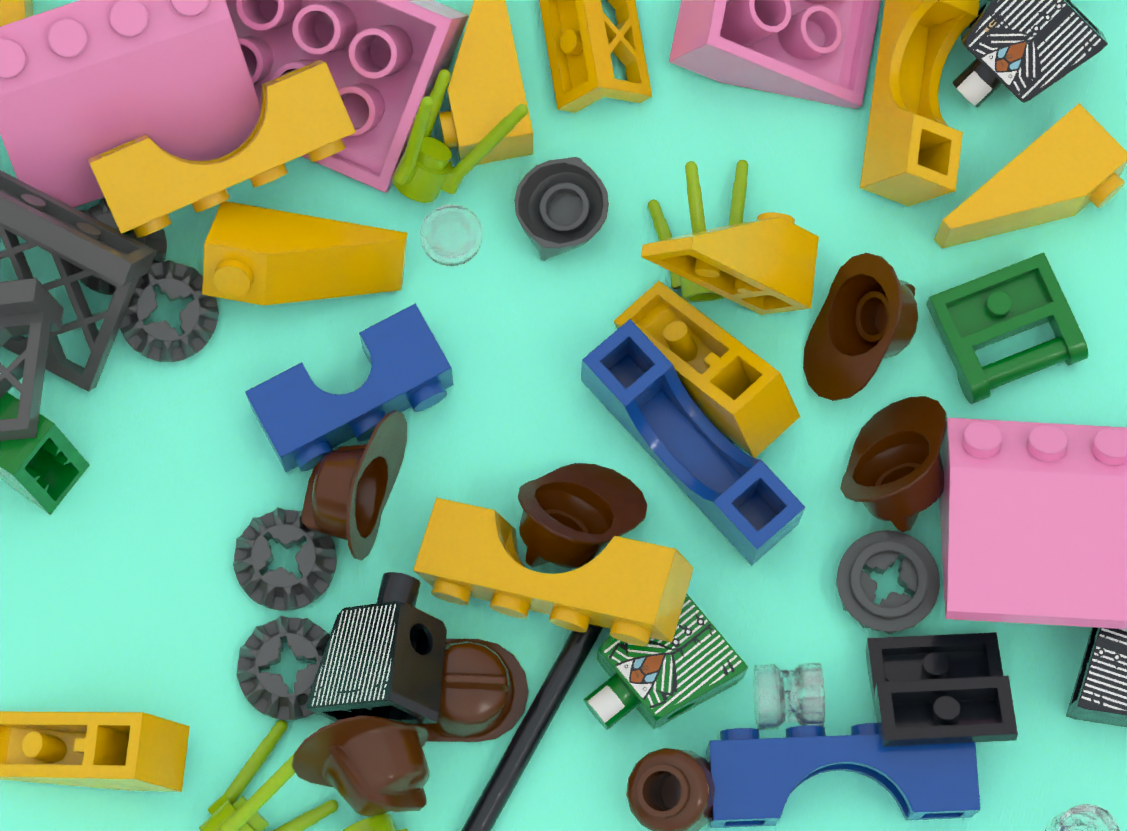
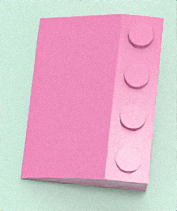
M78 0L0 27V135L16 177L20 181L73 208L104 198L88 162V159L146 134L160 148L174 156L198 161L215 159L239 147L251 134L258 121L261 107L225 0Z
M225 0L260 107L262 101L261 84L317 60L325 61L356 133L342 138L345 149L315 163L382 192H389L393 184V173L406 150L423 97L430 96L440 70L449 69L469 15L434 0ZM308 154L302 156L306 159H309Z
M681 0L669 62L720 83L857 109L862 107L881 0Z
M947 418L946 431L940 452L944 470V491L939 497L945 619L1127 629V427Z

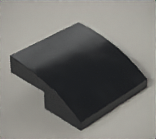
M997 632L867 638L865 653L869 682L883 747L1017 740L1018 731L1009 676H1003Z

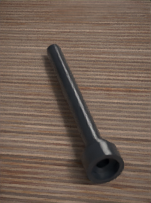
M589 624L587 632H571L461 831L492 830L603 627Z

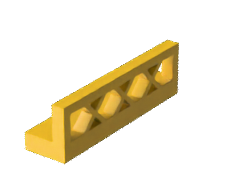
M539 0L557 110L576 113L603 97L635 103H642L652 97L635 0H607L615 9L616 26L603 12L601 0ZM612 52L625 66L627 81L614 78L610 55Z

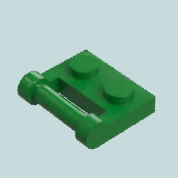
M1044 252L930 296L927 300L926 306L955 367L961 390L970 404L989 398L991 395L990 390L1060 362L1064 361L1069 366L1085 360L1089 356L1084 336ZM1049 322L1054 332V339L981 367L974 351Z

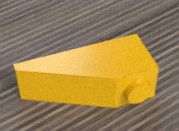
M474 0L447 88L449 111L438 113L443 142L449 149L457 147L459 161L518 105L524 104L528 108L505 0ZM529 110L527 115L477 165L533 155V129Z
M1079 103L942 220L934 241L943 249L1072 217L1078 214L1090 202L1097 208H1100L1116 195L1126 183L1120 175L1127 165V151Z
M224 201L219 206L204 243L202 295L265 306L400 291L404 278L408 233Z
M767 212L759 214L756 221L731 224L643 244L641 257L760 315L811 309L819 237L796 225L795 219L789 215Z
M656 282L614 320L618 329L631 319L673 364L684 388L712 424L753 458H756L800 418L785 381L778 370L662 282Z
M0 711V780L126 791L182 792L190 726L144 712Z

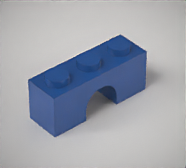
M416 303L359 332L362 349L371 364V371L364 384L355 391L338 395L321 390L314 384L302 362L245 391L249 405L286 473L296 467H299L300 471L314 469L326 454L333 451L334 447L356 437L358 442L369 440L378 423L387 413L393 410L403 412L412 407L414 412L424 411L436 405L447 396L446 389L454 385L452 367Z

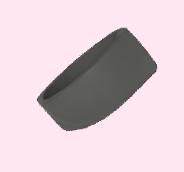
M578 157L549 160L536 165L524 176L517 186L514 199L517 219L525 234L538 250L540 260L542 261L570 252L586 244L601 229L607 219L609 207L608 193L601 179Z

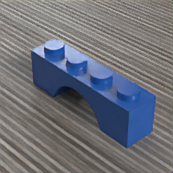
M631 319L582 359L581 381L751 566L799 525L806 507L761 459L753 458L744 453L712 424L684 388L673 364Z
M864 723L851 726V735L825 736V727L817 725L786 728V738L760 739L759 729L755 728L726 729L720 731V740L709 741L706 748V760L709 762L715 786L710 828L775 826L781 818L789 795L800 784L813 776L831 771L854 772L874 780L891 794L905 820L971 818L981 810L975 742L883 747L877 723Z

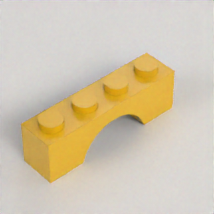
M885 0L860 189L908 207L956 191L963 132L949 127L943 120L938 101L939 84L945 61L955 41L964 29L978 17L980 0Z
M317 60L261 84V110L253 131L239 147L224 156L201 161L183 159L166 152L145 134L89 158L88 162L120 233L122 234L133 229L137 238L149 235L170 225L172 222L168 214L182 207L192 204L195 213L204 211L230 198L226 188L250 179L253 187H258L288 173L284 164L305 154H308L311 162H316L345 149L342 138L356 133L327 63Z
M436 497L413 571L433 586L431 591L433 596L450 603L468 605L470 597L491 601L489 605L491 609L507 616L526 619L529 610L550 615L549 621L568 630L587 632L589 624L611 629L609 635L617 640L637 646H648L650 638L672 643L694 567L675 548L614 536L598 556L580 568L557 574L536 572L524 566L517 547L516 529L493 509Z

